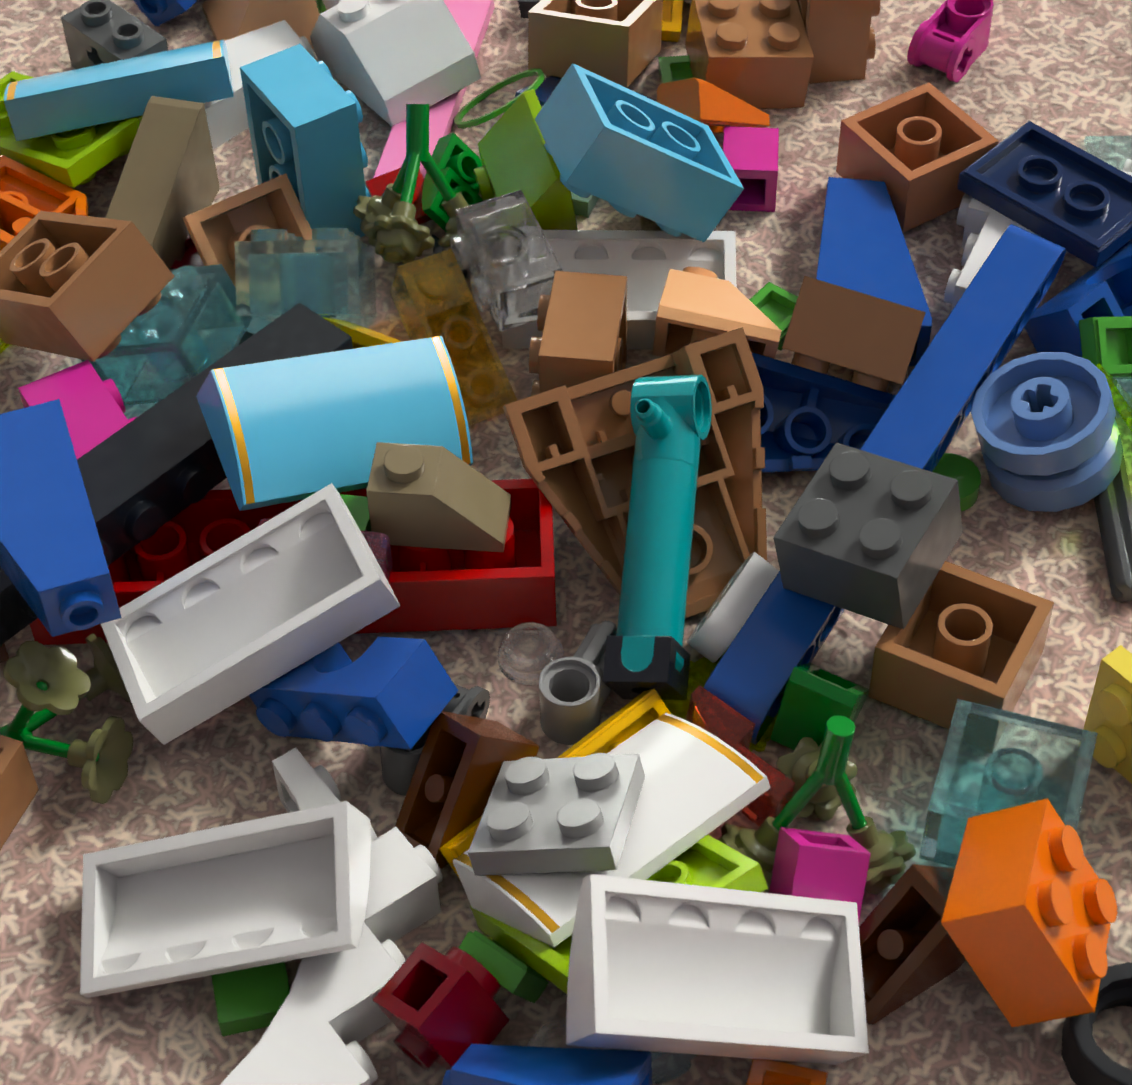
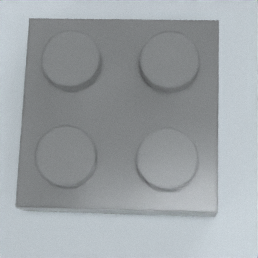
M594 753L585 757L551 759L525 757L515 761H503L468 851L475 876L617 870L645 779L640 755Z

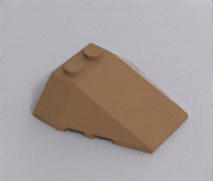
M743 327L686 345L672 354L569 388H566V385L503 406L524 469L620 595L636 441L630 413L633 384L639 377L703 375L706 378L711 394L712 416L710 431L707 438L701 440L685 618L708 611L726 584L751 553L756 552L767 561L766 508H762L761 470L765 468V447H761L760 409L764 408V392Z

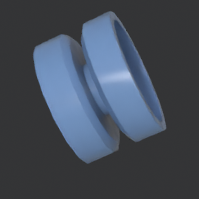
M1066 352L1034 353L1013 359L995 370L976 391L971 414L991 486L1007 503L1028 511H1062L1083 505L1104 492L1119 473L1123 447L1115 420L1116 413L1112 393L1105 374L1088 359Z

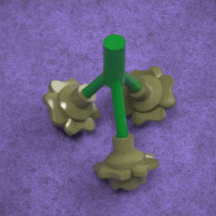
M406 104V157L394 184L387 185L383 196L358 197L353 214L361 219L360 229L369 237L368 243L375 247V253L381 255L384 261L392 264L399 262L411 263L416 257L422 256L424 250L434 247L435 240L429 236L430 229L418 224V221L415 219L416 207L412 204L421 162L445 201L441 205L450 217L445 227L447 232L437 241L438 244L444 247L454 245L460 252L466 254L475 251L481 246L488 244L491 236L495 235L496 232L490 220L495 218L500 210L497 206L492 205L483 207L478 205L469 206L461 192L454 193L429 153V104Z
M837 715L827 720L823 741L819 747L812 738L804 737L799 741L793 752L778 758L776 767L783 776L775 783V792L789 800V802L776 818L767 817L757 830L745 826L738 827L729 823H725L721 827L722 836L718 841L760 863L768 887L771 883L780 827L787 828L796 817L807 818L813 811L820 820L827 821L831 820L838 807L843 805L850 821L846 827L848 835L871 853L865 884V891L877 895L884 892L889 885L896 884L905 873V862L912 859L916 854L915 847L908 842L905 831L898 830L889 834L884 830H877L873 819L867 816L864 817L856 798V789L850 783V780L856 776L858 770L856 764L848 760L856 727L854 722L845 716Z

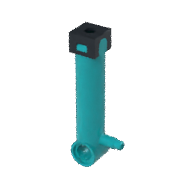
M703 375L639 377L633 384L630 401L631 423L636 441L616 636H607L602 682L622 699L633 700L643 691L655 688L662 700H687L691 655L683 648L700 446L701 440L707 438L710 431L712 416L711 394L708 382Z

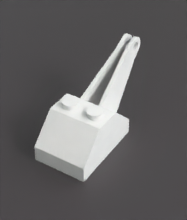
M322 0L327 10L319 15L310 35L317 60L323 61L332 75L390 126L406 120V104H429L430 107L481 79L475 53L443 0Z

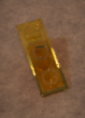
M449 249L398 266L390 294L409 339L416 340L442 336L458 380L468 426L504 414L503 406L518 400L453 250Z

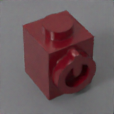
M421 942L373 999L375 1004L401 1031L393 1040L396 1046L412 1061L427 1071L435 1062L447 1070L451 1069L471 1044L490 1045L510 1020L493 1000L502 990L500 983L482 964L456 946H451L446 954L443 955Z

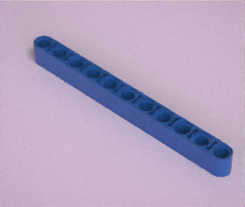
M1009 225L860 450L933 472L969 416L976 391L987 377L1000 367L1051 287L1064 260L1066 248L1018 226ZM779 571L708 678L697 701L696 714L757 745L778 715L793 668L812 662L845 609L783 588Z

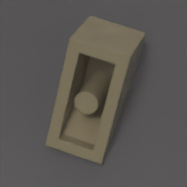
M376 443L366 490L373 544L504 553L511 509V494L443 446Z

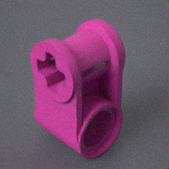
M946 0L915 31L908 49V63L915 67H920L922 64L946 73L948 80L955 83L959 82L968 72L970 66L989 45L994 6L993 0Z

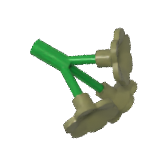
M95 634L86 637V642L93 654L94 667L84 673L77 668V659L68 649L60 646L47 648L37 641H26L19 646L16 656L7 660L3 668L4 678L17 688V698L22 705L11 723L0 728V735L22 741L26 750L67 758L70 766L82 768V787L89 789L91 800L100 804L107 803L113 790H120L127 778V760L133 749V735L131 732L125 731V722L122 718L116 716L108 717L101 729L93 731L88 741L76 739L71 744L33 736V731L57 715H69L84 697L91 701L107 689L118 693L126 702L129 701L132 704L112 651L101 637L97 638Z

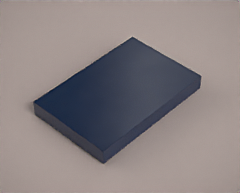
M1031 121L1026 122L959 173L958 190L1042 238L1066 248L1067 252L1095 268L1132 239V176Z

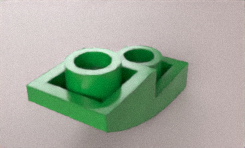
M454 132L439 138L432 158L454 193L461 192L469 206H485L486 201H483L482 197L478 194L479 189L473 169L482 166L481 158ZM426 172L422 190L423 212L447 232L445 227L450 217L441 205L445 200Z

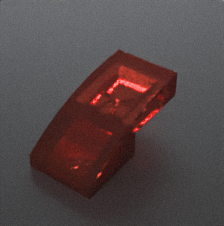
M699 685L691 694L686 720L703 728L733 747L768 778L771 788L740 810L749 820L760 827L767 817L776 818L791 800L796 783L749 750L755 724Z

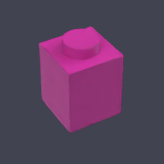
M724 126L723 152L744 187V190L729 210L775 212L779 128Z
M780 827L769 893L857 903L859 923L871 853L849 835Z

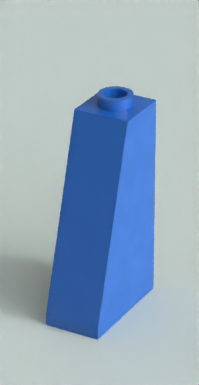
M828 177L816 279L926 312L909 366H916L929 346L932 316L884 181Z
M60 399L0 414V567L52 637L76 630H86L98 624L122 618Z

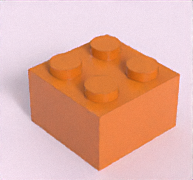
M1048 798L969 817L941 924L1012 1027L1095 1012L1100 981L1107 973L1106 948L1111 923L1115 922L1117 918V903L1110 884L1105 879L1098 878L1084 856L1077 832L1070 825L1065 826Z

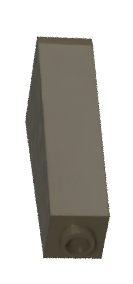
M157 96L150 97L105 217L108 219L132 221L171 272L174 261L178 260L181 262L186 252L184 243L189 232L182 218L211 206L220 190L204 103ZM169 283L161 290V298ZM158 303L150 311L136 318L150 320Z

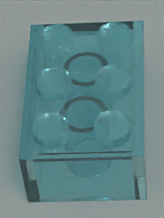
M348 228L312 229V240H302V237H295V233H288L285 229L251 230V241H234L237 316L257 320H275L300 302L321 317L332 319L376 318L375 250L362 242L360 236L354 235V232H349Z

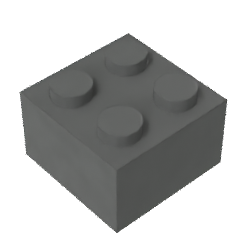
M836 442L773 537L783 588L904 630L963 533L958 480Z

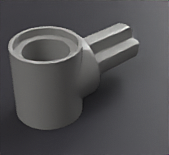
M605 620L602 624L592 625L573 657L569 656L554 660L541 671L539 676L540 724L543 732L551 740L560 744L574 745L600 725V710L611 692V689L602 682L607 636H616L617 627L615 623Z

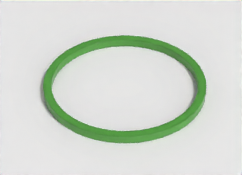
M534 68L500 81L467 103L455 116L454 123L458 128L465 129L477 126L501 115L511 107L520 95L484 116L469 121H461L470 109L495 91L529 76H537V78L525 91L536 90L544 81L545 74L541 69Z

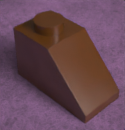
M442 711L432 723L394 828L397 827L414 848L420 844L425 846L436 860L439 868L443 869L449 863L441 853L440 848L483 815L503 761L536 757L540 746L497 721Z
M912 864L859 926L866 1022L868 1025H874L958 970L966 961L941 924L954 868Z

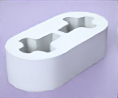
M756 552L751 553L709 608L689 637L687 644L712 663L716 662L731 645L779 570Z

